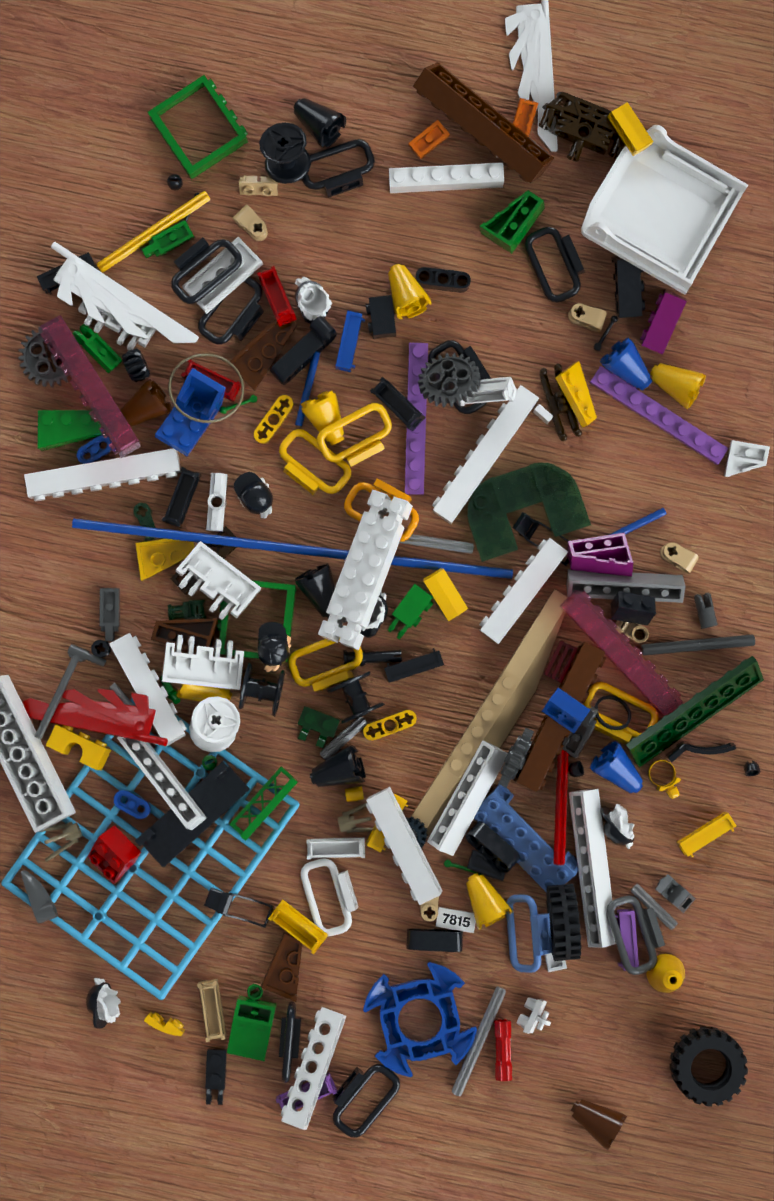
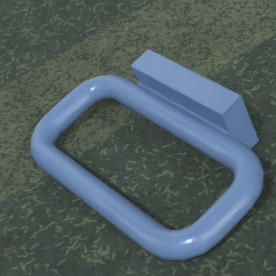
M512 895L508 898L507 904L511 907L513 913L509 915L508 911L506 912L510 962L513 968L519 972L533 973L541 966V955L552 953L549 913L538 914L536 902L528 895ZM515 902H525L530 909L534 957L532 965H522L517 958L513 911Z

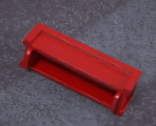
M275 266L262 273L258 272L259 281L279 327L297 320Z
M192 359L188 360V366L185 372L181 374L183 379L186 380L189 372L194 368L226 387L224 398L232 402L235 401L241 388V382H235L193 362Z

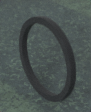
M611 695L598 699L594 706L596 709H598V704L601 701L611 699L622 704L628 714V720L624 725L611 726L605 723L599 716V713H597L596 718L604 727L611 730H622L628 726L631 721V711L622 699Z

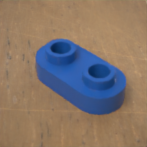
M105 435L97 436L78 449V461L86 464L103 458L112 451V440ZM103 442L107 444L105 449L100 447ZM86 453L91 454V457L89 459L84 458V455Z
M128 790L118 791L114 796L115 806L137 819L146 818L151 812V806L148 801ZM123 796L127 797V803L121 801ZM140 805L144 806L145 808L144 812L142 813L138 810V807Z

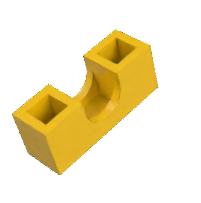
M55 725L46 743L47 747L68 755L71 748L79 744L83 751L79 762L95 770L102 771L111 752V749L106 747L107 743L98 739L94 742L89 739L90 735L80 731L79 734L73 732V727Z

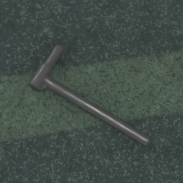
M73 644L70 645L67 653L71 660L34 737L42 740L78 661L88 660L104 667L105 659L97 657L81 647Z

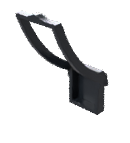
M524 512L521 513L512 527L527 542L536 547L539 545L530 541V538L539 525L553 532L566 542L569 541L535 519L533 520ZM568 557L565 562L561 561L560 563L567 566L569 563Z
M681 741L666 756L673 762L686 750L693 753L711 755L735 750L736 745L734 743H727L716 747H698Z
M213 887L210 888L204 906L224 916L246 921L264 928L267 926L268 918L272 914L274 907L259 900L234 893H225ZM233 897L247 899L270 907L264 925L228 914Z

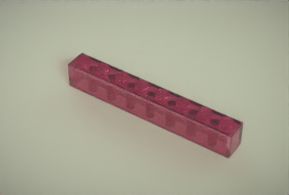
M59 315L41 325L43 333L40 335L45 344L49 343L52 349H50V352L55 360L59 358L62 364L59 365L65 375L69 374L72 379L69 381L75 391L79 390L81 393L79 398L84 407L89 406L91 410L89 414L94 423L99 422L101 426L99 431L104 439L108 437L110 440L109 447L114 455L118 453L120 458L140 448L141 445L138 438L62 316Z
M575 590L560 605L565 613L599 649L605 651V655L662 716L669 715L683 703L680 699L682 695L674 687L671 689L667 685L669 681L662 674L658 675L654 671L656 667L649 660L645 661L641 657L643 653L636 646L633 648L628 643L630 639L623 632L620 634L616 630L617 625L610 618L607 620L603 616L604 611L598 605L594 606L590 602L591 597L585 591Z

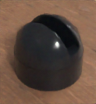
M172 174L168 177L167 184L171 190L176 191L181 189L183 181L179 175Z
M753 760L752 763L746 762L744 765L745 775L748 777L756 776L761 772L758 763Z
M580 761L569 765L568 771H571L570 776L580 777L584 775V768Z

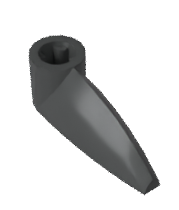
M21 871L24 886L38 924L58 917L55 904L43 885L28 871Z

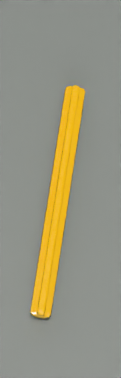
M206 191L201 192L99 261L97 267L102 273L148 243L153 236L167 230L210 201L209 195Z

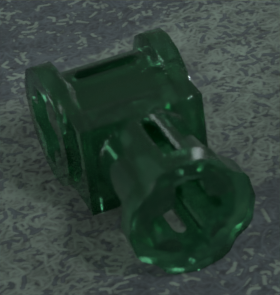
M138 503L134 507L133 512L140 526L156 528L151 515V508L146 503ZM141 507L148 510L145 512L146 516L144 517L141 514L138 515ZM145 536L144 541L147 542L155 539V537Z
M192 600L183 602V605L175 606L168 604L169 620L184 618V620L207 619L204 611V603L206 601Z

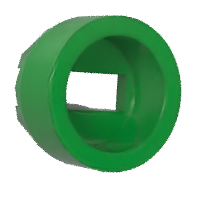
M207 755L202 760V766L207 771H212L218 765L217 759L213 755ZM214 759V763L205 765V762Z
M251 984L247 988V995L252 1000H258L263 995V989L258 984ZM258 988V991L250 995V992L252 990Z

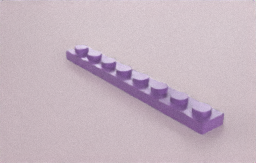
M409 343L407 399L426 417L427 399H424L423 394L420 393L418 375L422 374L421 368H426L425 363H428V343ZM426 418L414 431L408 428L406 430L405 494L424 495Z
M602 366L599 367L590 381V384L716 465L720 463L729 449Z

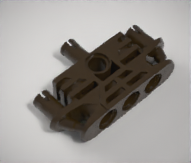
M558 92L556 99L542 106L545 111L539 127L543 129L545 122H547L544 130H550L555 115L558 116L552 134L573 142L567 155L569 160L572 159L575 153L573 161L578 162L583 147L604 155L611 138L615 140L609 156L613 157L615 154L614 158L617 159L624 148L625 143L607 117L611 113L610 110L565 92ZM562 102L564 103V106H560L558 104ZM578 131H584L586 137L580 136Z

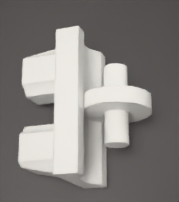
M531 997L527 998L524 1007L531 1010L532 1013L530 1017L520 1014L516 1022L524 1028L523 1032L533 1034L537 1023V1029L541 1031L544 1024L550 1026L551 1021L547 1019L549 1012L544 1010L547 1001Z

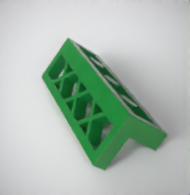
M281 766L229 825L246 841L299 781ZM282 772L290 780L286 785L277 786L276 777ZM274 788L275 797L272 800H264L263 792L266 789ZM261 795V800L256 801L258 797ZM270 802V803L264 808V803ZM253 803L262 804V812L260 814L251 815L250 806ZM248 817L249 826L243 831L235 823L240 818ZM251 817H256L251 823Z

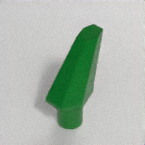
M161 676L162 686H164L169 695L167 698L172 700L174 704H178L181 699L176 696L177 690L171 683L162 682Z

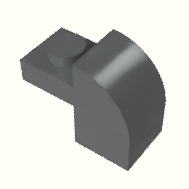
M668 874L658 882L656 891L682 913L696 899Z

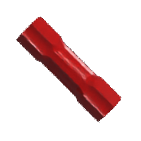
M497 1019L494 1020L496 1041L495 1079L497 1081H511V1020Z

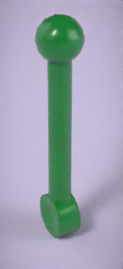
M252 395L249 399L242 401L240 406L250 402L256 403L258 400L257 396ZM238 403L228 407H221L220 413L225 414L228 410L235 408Z
M445 860L444 862L445 867L451 866L469 872L477 873L469 869H466V866L452 863L450 860Z

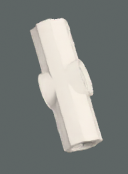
M211 473L207 531L223 532L228 474ZM215 498L222 499V504L219 507H213L212 501Z

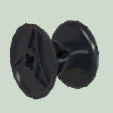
M287 122L274 124L267 128L260 138V151L266 158L265 171L276 182L284 184L295 183L304 178L309 172L311 157L305 149L307 144L306 135L297 125Z
M248 663L240 695L239 709L244 708L247 697L257 698L260 702L267 700L273 702L272 715L276 717L282 694L285 670L280 672L278 682L274 683L266 681V678L262 680L251 678L252 664Z
M370 671L327 690V692L332 693L342 689L346 698L345 704H349L353 715L343 719L341 724L370 713V711L385 705L381 702L370 707L365 696L367 692H364L359 680L368 677Z

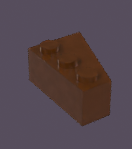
M219 619L156 621L151 640L166 644V642L175 643L176 647L177 636L182 635L183 643L181 649L188 650V639L190 636H194L193 652L196 653V646H212Z

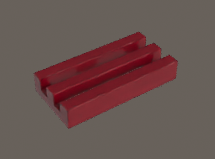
M560 640L543 675L561 683L578 648ZM564 646L565 649L557 663V666L553 674H550L549 672L556 660V657L561 647ZM570 649L572 652L558 678L556 675Z

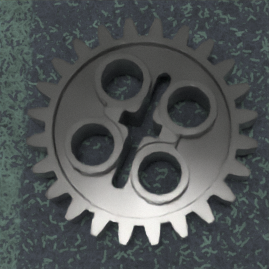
M46 325L45 331L38 327L39 333L32 330V337L25 336L28 342H21L25 348L19 349L23 356H19L18 359L24 361L20 364V367L26 368L23 373L25 375L30 374L28 379L30 381L35 379L36 385L42 381L43 387H46L47 383H49L53 388L54 382L61 386V380L68 383L67 376L69 375L74 378L72 371H78L75 364H81V361L76 359L81 356L80 352H76L80 347L79 345H74L76 341L71 338V333L65 334L64 328H61L58 332L55 325L52 330ZM44 341H47V346L52 354L51 358L56 367V372H53L51 362L48 360V353L43 344ZM54 341H60L58 348L51 347ZM42 347L40 354L35 355L33 353L35 348ZM65 358L67 360L65 365L58 366L60 359ZM42 365H48L46 372H40Z
M446 353L444 358L441 355H438V360L431 358L432 364L425 363L426 368H421L422 374L418 375L420 393L423 394L424 399L428 398L429 403L434 401L435 406L442 403L443 408L449 403L450 407H453V403L456 402L460 405L461 400L468 402L467 396L473 398V392H478L477 386H480L481 379L478 366L475 365V361H470V357L464 359L463 354L456 357V353L449 357V354Z
M525 728L522 736L519 735L514 746H511L500 772L502 777L498 783L499 785L507 788L510 780H514L518 770H521L528 756L527 752L532 744L530 739L534 731Z

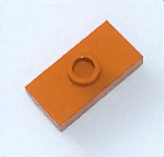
M520 98L513 124L529 137L539 103Z

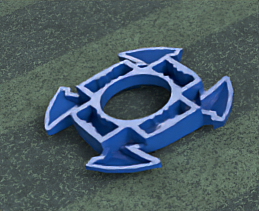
M428 962L427 965L434 980L417 979L391 986L388 983L389 978L383 974L372 986L363 1007V1011L368 1012L381 1005L380 1021L387 1049L385 1051L379 1050L375 1057L385 1067L407 1077H412L413 1073L406 1059L422 1061L450 1053L452 1055L451 1061L457 1065L467 1055L477 1032L476 1026H473L459 1033L460 1019L452 990L455 987L461 988L465 982L453 971L432 962ZM414 999H427L433 1002L440 1010L442 1016L439 1031L434 1037L426 1041L409 1039L399 1027L398 1018L401 1009L406 1003Z

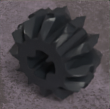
M137 348L131 349L122 355V361L132 381L141 382L150 376V370L140 350Z

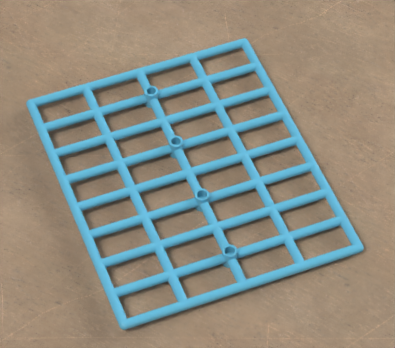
M131 698L130 701L134 704V706H136L133 701V698ZM175 714L177 720H181V718ZM182 719L183 723L185 724V726H186V728H187V730H185V731L190 734V731H189V725H190V724H188L186 721H184V720ZM106 734L102 741L107 743L110 749L139 769L130 784L126 786L105 770H95L84 764L67 788L66 793L69 799L74 793L106 816L101 825L93 834L71 817L62 820L65 824L69 822L77 823L82 836L89 841L77 858L67 850L59 854L72 864L61 881H58L28 859L39 841L45 844L44 841L50 839L44 835L46 831L36 832L2 880L1 885L31 906L28 895L11 883L22 865L30 869L55 888L50 895L54 903L60 894L63 893L93 915V919L83 933H80L59 917L51 919V922L156 998L163 1000L223 916L215 912L212 918H209L178 895L189 878H192L207 890L213 887L222 891L195 871L206 854H208L240 877L229 892L238 894L300 804L287 794L283 801L288 803L290 807L281 820L277 823L268 816L263 821L273 831L262 847L250 838L245 841L229 825V822L240 806L244 808L249 803L245 799L258 782L264 786L268 780L225 749L221 752H210L209 755L217 757L219 754L251 778L246 784L250 790L229 808L223 818L219 817L214 822L217 824V827L206 842L198 837L192 842L200 848V851L189 866L176 857L170 861L172 865L184 873L172 890L141 869L140 864L149 853L145 847L142 848L136 862L115 886L83 862L98 837L106 831L112 821L136 839L143 833L117 815L120 809L115 805L109 810L78 786L91 770L119 791L128 790L141 797L134 790L145 774L130 754L112 740L114 735ZM155 744L154 750L158 755L163 750L194 772V776L185 787L188 793L198 784L201 778L204 779L208 776L209 773H207V770L202 765L200 767L171 746L165 747ZM214 759L205 762V765L212 763ZM274 788L268 789L273 794H275ZM126 796L121 798L123 803H126L128 800ZM149 803L151 806L150 813L160 819L165 813ZM254 805L250 806L251 814L256 815L262 812ZM223 830L257 853L245 871L212 848ZM55 842L45 844L54 852L61 848ZM78 869L111 892L99 910L67 887ZM133 874L138 875L167 896L155 914L122 891ZM117 897L150 920L138 938L107 916V911ZM173 901L206 924L195 942L161 919ZM101 921L133 944L122 962L88 939ZM156 925L189 948L178 966L144 943ZM139 950L172 972V975L161 990L128 968V965Z

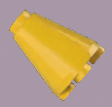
M332 390L317 395L318 399H309L301 403L302 412L319 432L341 419L337 396ZM343 427L327 435L325 440L330 445L344 440Z

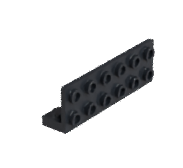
M224 760L188 793L207 817L193 830L186 829L173 810L170 809L141 834L135 842L139 846L143 845L162 867H165L244 796L250 788Z

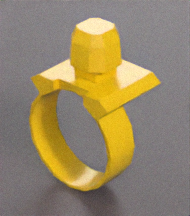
M657 760V761H654V762L650 765V767H649V769H648V777H649V780H650L653 784H655V783L652 781L651 776H650V770H651L652 766H653L656 762L666 761V760ZM666 761L672 766L673 777L668 784L657 785L656 790L664 791L667 789V795L674 799L679 796L678 788L674 785L679 783L681 779L675 777L676 771L674 766Z

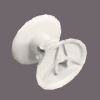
M208 697L201 701L195 707L189 725L190 737L194 744L201 750L211 753L221 752L228 748L235 740L240 726L239 712L236 706L225 698Z

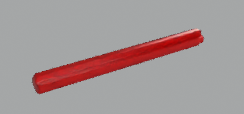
M562 750L557 755L553 863L559 866L565 864L569 754L565 750Z

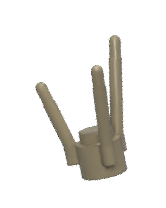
M366 803L350 811L343 812V816L338 817L341 832L372 831L373 827L353 828L356 827V824L371 821V817L355 820L354 816H350L366 808Z
M69 822L39 831L64 829L62 830L63 834L45 840V844L64 837L66 841L70 840L45 859L46 862L71 845L79 842L78 838L82 837V833L77 823Z

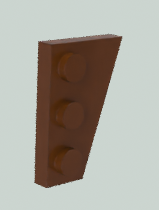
M287 933L283 934L261 984V988L297 1002L302 943Z

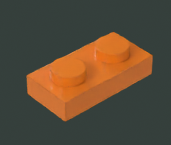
M437 120L409 142L408 146L421 160L446 140L450 134Z

